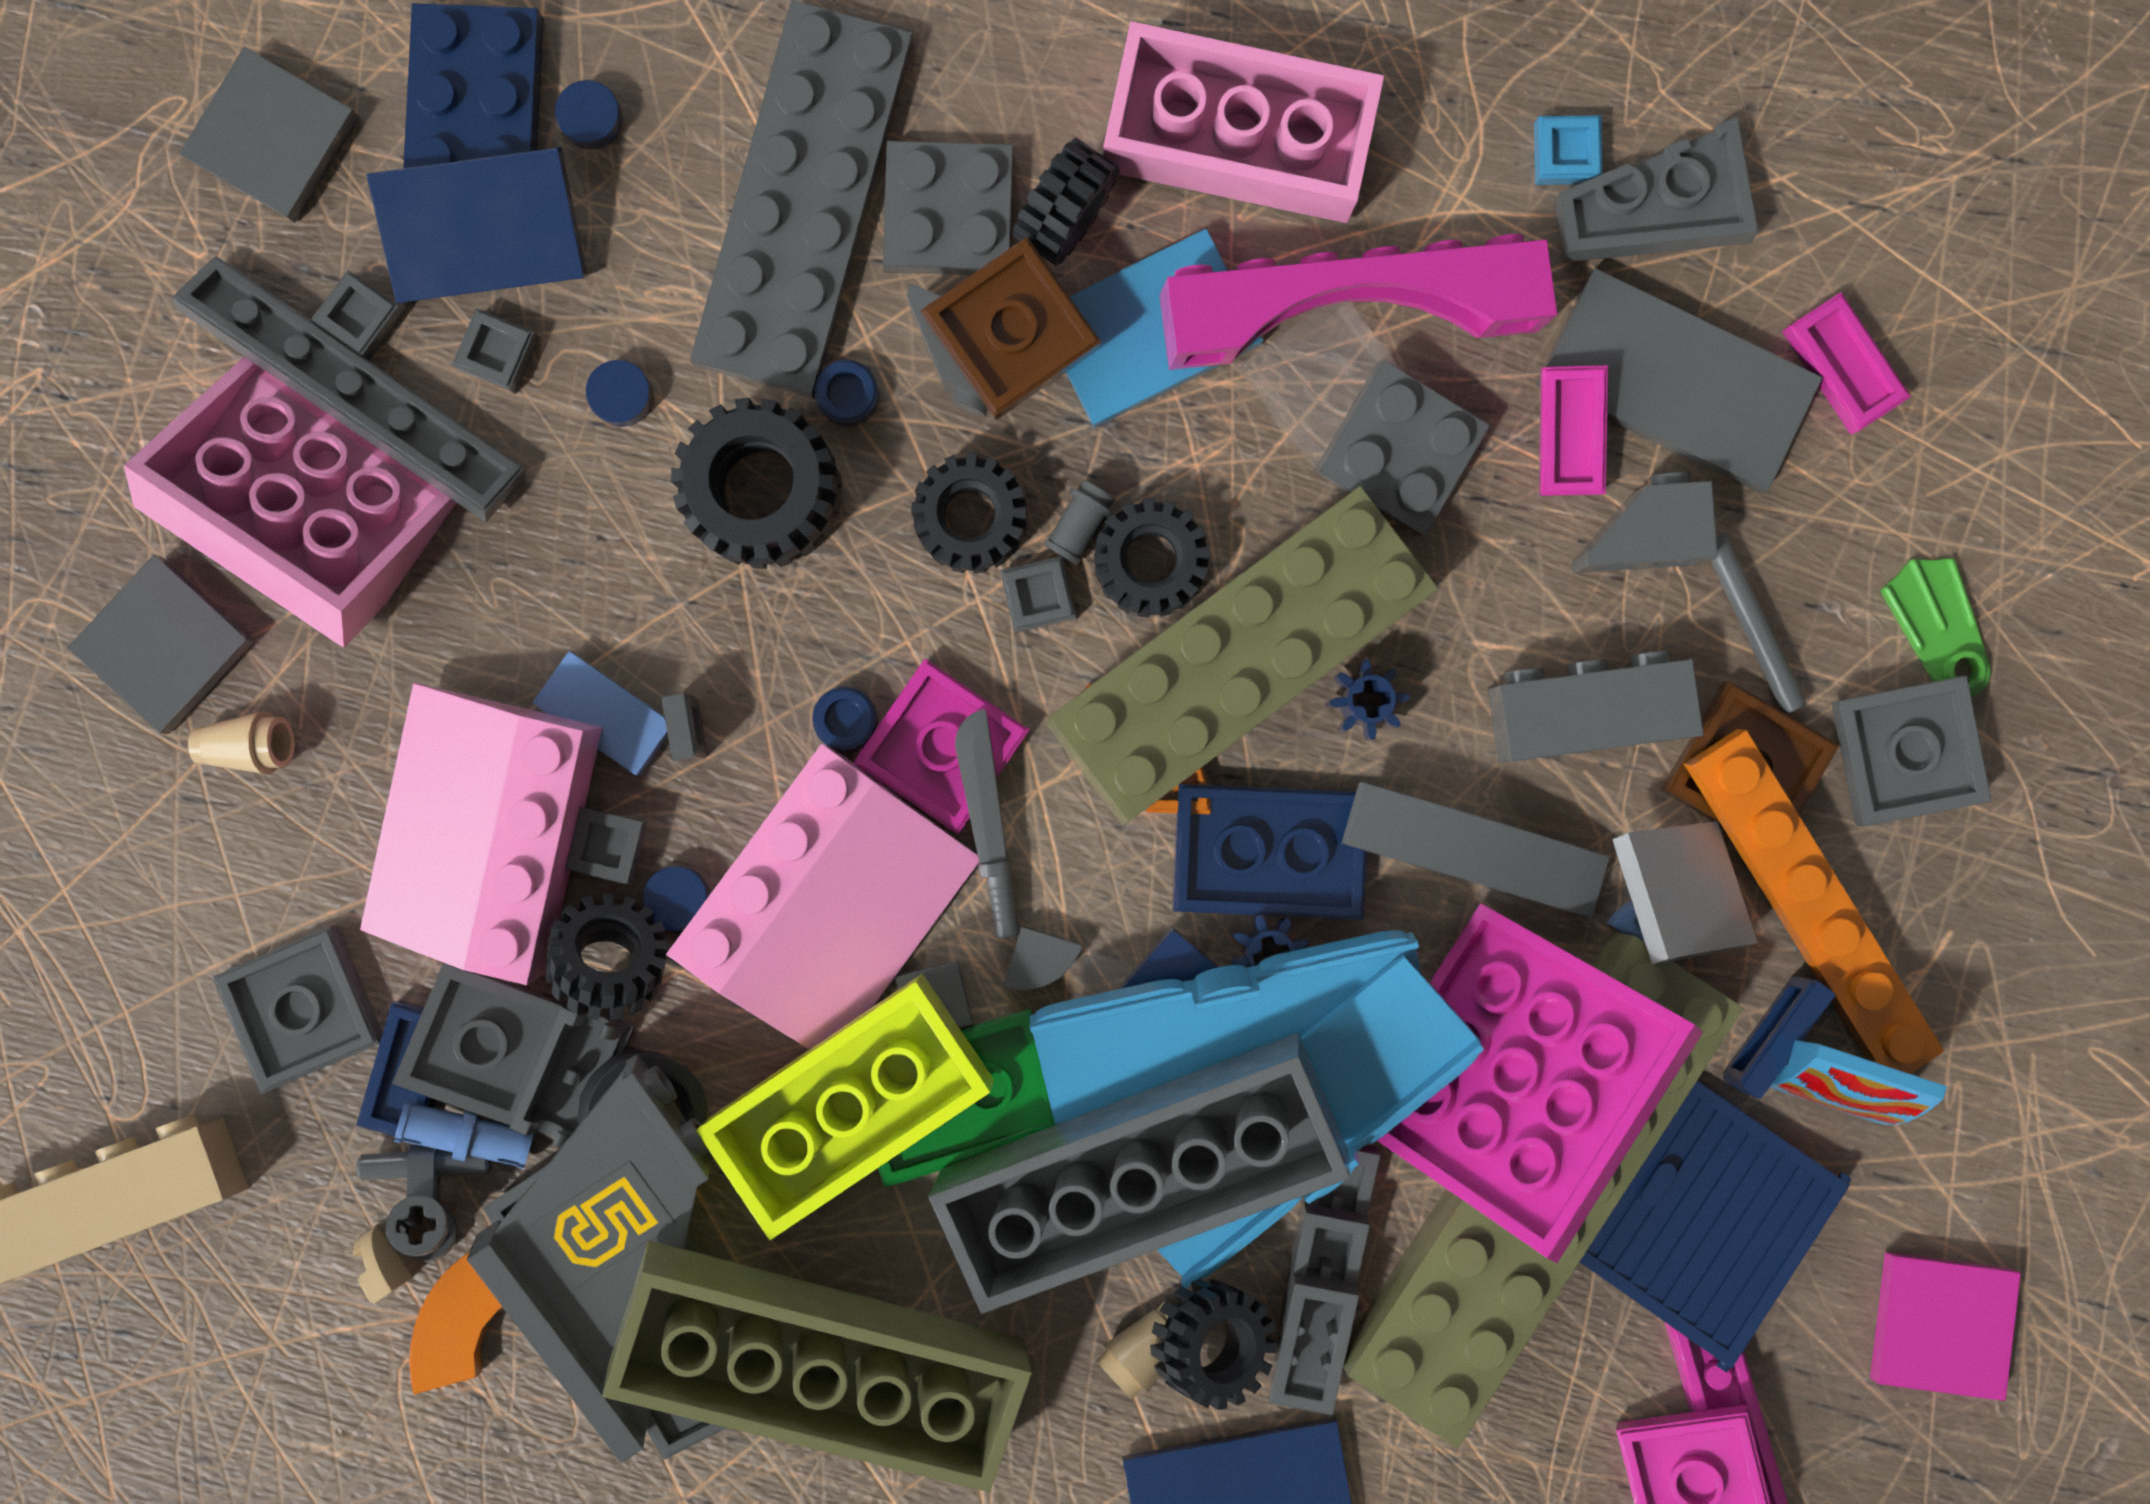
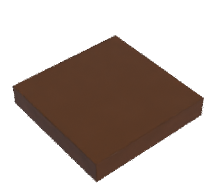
M1025 237L920 310L922 317L995 420H998L1100 349L1102 344L1028 237Z
M1731 681L1723 682L1701 719L1704 736L1690 738L1663 784L1661 791L1713 822L1718 821V824L1722 826L1684 763L1736 729L1747 730L1795 810L1800 815L1840 745Z

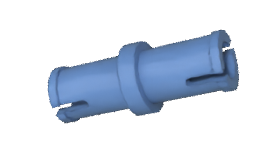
M406 1100L394 1142H406L453 1152L452 1159L465 1162L467 1155L510 1164L524 1169L533 1134L524 1135L510 1129L508 1124L478 1118V1114L465 1110L464 1114L414 1104L412 1101Z

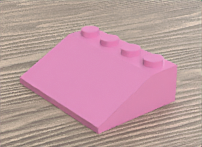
M245 356L124 465L135 508L343 648L387 604L457 503Z
M413 683L360 930L462 970L524 985H528L546 973V956L551 927L555 919L560 920L571 870H566L565 867L580 807H585L602 727L425 684Z
M821 744L666 955L725 998L804 1047L811 1049L876 1004L978 865V854L834 748Z

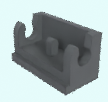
M584 1004L577 1014L568 1010L567 1005L561 1007L509 1128L524 1135L535 1134V1131L548 1134L555 1138L553 1141L554 1146L562 1147L579 1126L577 1118L580 1094L590 1076L611 1057L625 1053L636 1025L622 1019L611 1020L610 1014L603 1011L600 1012L599 1020L588 1019L589 1006Z

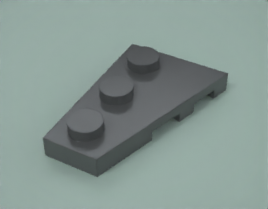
M1738 116L1718 124L1714 131L1688 141L1685 138L1665 147L1663 153L1631 166L1627 163L1560 192L1554 203L1563 262L1750 244L1758 234Z

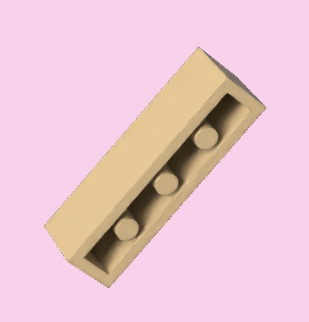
M196 1114L156 1128L159 1141L139 1148L134 1136L96 1150L95 1153L99 1163L79 1170L75 1159L34 1174L38 1186L21 1193L18 1192L15 1182L0 1186V1284L217 1203L249 1189L224 1117L199 1125Z

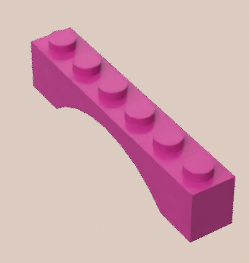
M1507 234L1488 240L1485 246L1463 248L1462 242L1459 240H1445L1426 246L1424 252L1401 254V250L1397 246H1384L1364 252L1362 258L1339 260L1337 253L1322 252L1308 255L1300 260V264L1276 266L1275 260L1261 258L1243 262L1237 266V270L1213 272V268L1210 265H1191L1180 268L1174 272V276L1167 277L1159 295L1169 370L1231 364L1252 342L1281 322L1315 308L1345 302H1387L1418 308L1452 322L1476 338L1539 332L1557 316L1547 239L1525 242L1524 236L1521 234Z

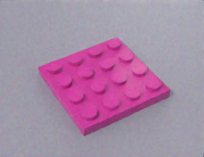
M1480 903L1430 981V984L1479 1037L1484 1050L1463 1073L1377 1141L1541 1255L1558 1263L1703 1031L1690 1021Z

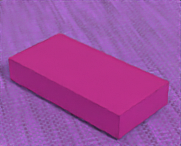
M1842 292L1781 331L1806 369L1823 377L1818 387L1850 435L1859 432L1911 397Z
M1608 365L1540 367L1539 495L1606 494Z

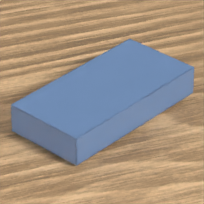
M568 651L532 702L547 714L602 727L597 749L636 776H641L668 738L664 715L570 651Z

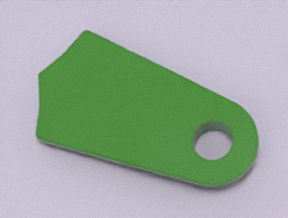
M1954 558L1908 560L1898 574L1881 588L1880 592L1932 681L1957 677L1955 665L1959 659H1964L1970 664L1972 672L1968 679L1972 698L1986 687L1990 678V664L1956 560Z

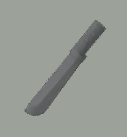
M986 709L972 713L962 722L956 734L955 749L979 858L980 877H987L994 934L996 938H1010L1019 935L1020 930L1014 887L1012 885L1010 859L1007 856L990 727Z

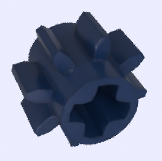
M1364 660L1360 662L1358 667V679L1353 680L1342 672L1336 674L1334 679L1343 688L1340 697L1327 701L1326 707L1332 709L1340 708L1345 717L1338 728L1341 733L1351 729L1354 724L1363 726V736L1366 741H1370L1376 737L1377 722L1382 721L1387 727L1393 729L1401 725L1399 719L1392 712L1395 704L1409 699V694L1395 693L1393 686L1390 684L1397 672L1394 668L1383 673L1381 676L1372 675V666L1369 660ZM1364 684H1368L1370 694L1380 695L1381 706L1371 710L1370 718L1367 717L1364 707H1354L1353 696L1363 692Z
M1260 914L1254 915L1253 923L1256 930L1248 936L1241 932H1233V938L1243 944L1242 955L1232 958L1229 964L1244 967L1259 965L1261 961H1253V954L1262 950L1261 939L1268 936L1271 942L1277 945H1284V953L1304 949L1309 946V942L1306 939L1299 938L1291 940L1286 936L1291 927V920L1287 917L1280 919L1276 928L1272 929L1267 928L1266 921Z

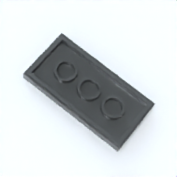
M1596 268L1589 273L1544 366L1608 365L1607 420L1760 494L1769 491L1823 378ZM1540 376L1536 383L1538 387H1540Z

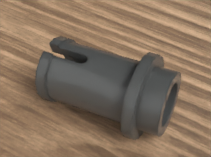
M1085 480L1082 481L1077 490L1070 488L1068 493L1072 496V499L1050 537L1043 543L1044 546L1075 565H1078L1079 558L1104 518H1109L1114 514L1110 511V508L1116 500Z

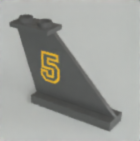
M639 1054L627 1060L624 1070L502 1222L498 1220L477 1234L467 1257V1261L620 1463H623L643 1449L651 1409L602 1397L609 1359L648 1240L684 1249L696 1189L699 1185L709 1180L712 1160L710 1151L696 1132V1129L701 1126L700 1122L695 1118L686 1121L673 1103L677 1095L666 1074L656 1065L649 1069Z

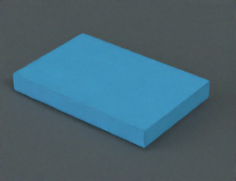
M1207 229L1069 296L1102 342L1100 349L1065 372L1093 429L1220 366L1169 370L1159 297L1167 277L1174 276V272L1180 268L1191 265H1210L1213 268V272L1228 271ZM1262 337L1252 342L1240 355L1260 346L1263 342Z

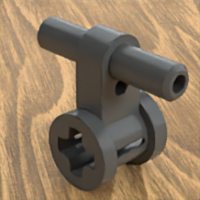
M411 1145L409 1152L362 1154L357 1159L356 1172L360 1180L407 1178L406 1198L398 1202L390 1211L386 1221V1235L391 1245L399 1252L416 1261L432 1262L442 1258L452 1249L458 1234L455 1217L447 1208L440 1204L441 1176L487 1174L491 1170V1160L466 1155L464 1162L452 1159L453 1152ZM422 1215H425V1217L436 1223L435 1231L425 1232L422 1243H420V1241L409 1235L410 1227L420 1226Z

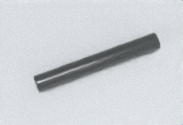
M1723 533L1717 536L1718 558L1710 562L1781 711L1786 714L1807 705V702L1727 534Z

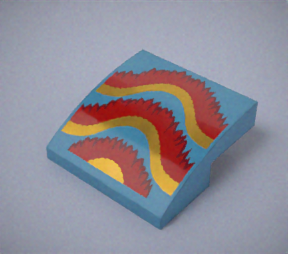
M1795 1040L1788 1065L1784 1066L1769 1088L1877 1124L1899 1125L1910 1122L1933 1109L1944 1099L1947 1086L1820 1044Z

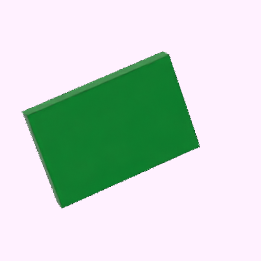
M1030 1007L960 1029L994 1079L991 1092L880 1166L878 1170L884 1188L941 1171L944 1167L1057 1125L1054 1122L1034 1036L1030 1029L1029 1015H1032Z

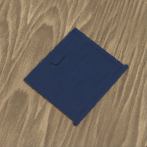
M1696 1081L1579 1263L1717 1358L1719 1361L1716 1366L1727 1373L1730 1368H1733L1844 1196L1852 1179L1842 1172L1836 1176L1712 1090Z
M1336 1418L1122 1456L1130 1504H1352Z

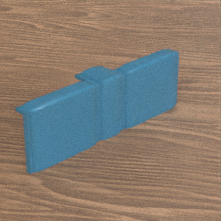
M1401 930L1382 931L1274 955L1253 967L1246 968L1241 965L1223 966L1207 970L1197 975L1194 980L1185 982L1178 979L1159 980L1058 1002L1039 1009L1036 1014L1029 1015L1030 1029L1034 1036L1055 1124L1068 1121L1290 1035L1299 1033L1301 1037L1373 976L1403 954L1421 973L1417 948H1419L1417 939L1413 932L1405 933Z
M1404 954L1383 968L1300 1037L1348 1148L1350 1174L1359 1165L1357 1151L1383 1137L1463 1073L1484 1050L1479 1037ZM1344 1181L1304 1195V1200L1310 1204L1316 1198H1320L1333 1191ZM1302 1196L1157 1250L1182 1276L1181 1285L1184 1288H1188L1191 1285V1281L1203 1280L1287 1214L1300 1201Z

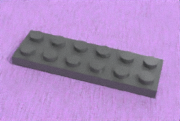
M791 0L690 357V362L695 367L815 399V383L824 367L913 48L914 38L912 32Z

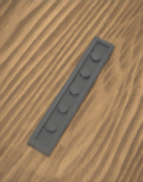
M216 255L172 296L176 310L484 522H487L526 479V472L523 466L363 356H359L321 327Z

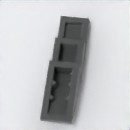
M1363 782L1358 784L1341 843L1442 875L1465 880L1593 918L1610 858L1558 840Z
M1366 1145L1357 1151L1359 1165L1350 1174V1179L1345 1180L1330 1193L1316 1198L1310 1204L1302 1196L1277 1337L1276 1354L1268 1397L1270 1404L1333 1415L1359 1298L1357 1280L1370 1226L1367 1213L1380 1159L1378 1146Z

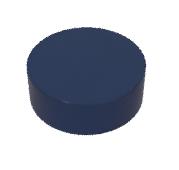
M582 80L572 83L561 92L556 102L555 117L557 124L568 140L578 147L584 149L605 147L618 136L623 121L621 107L612 92L599 82Z
M611 360L599 365L589 376L586 384V399L591 410L604 422L617 427H626L638 423L647 415L653 402V389L647 376L637 366L624 360Z
M853 360L833 362L822 370L815 383L814 393L818 407L828 420L837 425L845 427L860 425L866 422L878 407L880 393L877 382L871 371L859 362Z
M838 687L829 690L820 697L814 707L812 721L814 730L823 743L837 750L851 751L861 748L868 742L877 728L878 715L875 705L867 695L851 687Z
M684 866L664 868L655 873L647 882L643 893L644 907H649L654 912V923L661 921L667 930H682L687 927L710 896L709 886L702 875L691 868Z

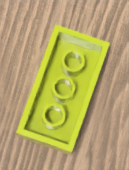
M922 973L711 1115L696 1129V1132L769 1240H772L989 1094L994 1079Z

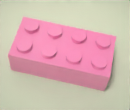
M1131 21L1103 145V156L1120 167L1119 175L1348 223L1358 201L1384 75Z

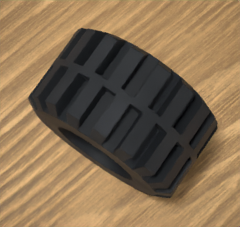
M749 398L735 399L736 408L728 411L720 404L709 410L713 417L712 420L703 425L697 419L688 428L694 435L689 445L680 441L675 455L681 460L680 468H671V483L678 488V494L674 495L673 499L676 509L686 519L684 524L704 545L726 560L738 565L745 563L752 568L767 569V564L776 563L780 567L792 564L793 560L791 557L799 553L806 557L816 549L812 543L820 535L825 538L828 536L833 528L829 522L833 513L839 514L841 500L837 496L838 488L842 487L841 476L836 468V460L830 448L814 425H810L801 413L791 407L788 410L782 409L777 401L763 398L761 405H754ZM768 451L785 457L793 469V486L783 506L773 514L760 519H741L734 515L726 506L724 499L725 481L731 468L740 459L755 452Z

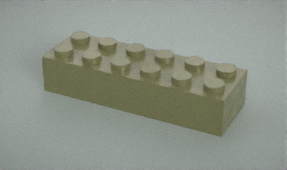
M1359 486L1049 716L1046 725L1123 826L1436 592L1438 587L1362 487Z
M648 1240L609 1359L602 1397L990 1493L1032 1371L1024 1340L1021 1337Z

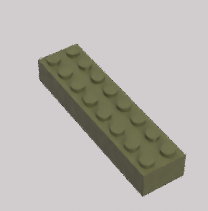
M1613 932L1592 966L1695 1024L1703 1033L1559 1262L1555 1263L1547 1259L1446 1189L1350 1336L1343 1366L1347 1375L1457 1449L1466 1438L1744 1009L1673 961L1652 965L1646 944L1633 935Z

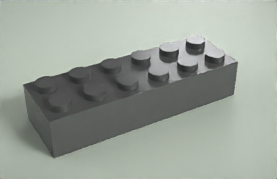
M1296 1033L941 1169L928 1198L979 1311L983 1314L1350 1179L1349 1152L1300 1035Z

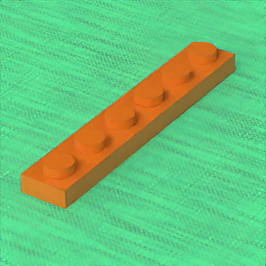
M1736 729L1684 763L1815 977L1821 984L1836 994L1831 1002L1866 1059L1911 1074L1945 1052L1747 730Z

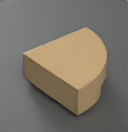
M378 1225L355 1241L353 1256H362L366 1271L359 1275L358 1281L370 1303L375 1304L413 1277Z

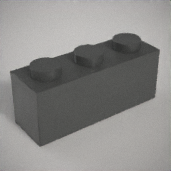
M1669 650L1631 655L1632 667L1608 670L1606 659H1597L1567 664L1569 676L1545 679L1543 667L1504 673L1506 684L1488 689L1498 764L1704 736L1693 659L1671 662Z

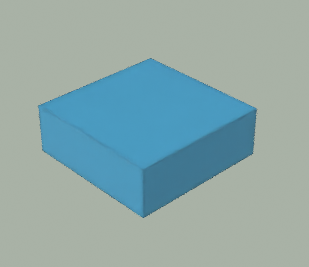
M1601 115L1538 116L1534 122L1535 185H1579L1603 174Z

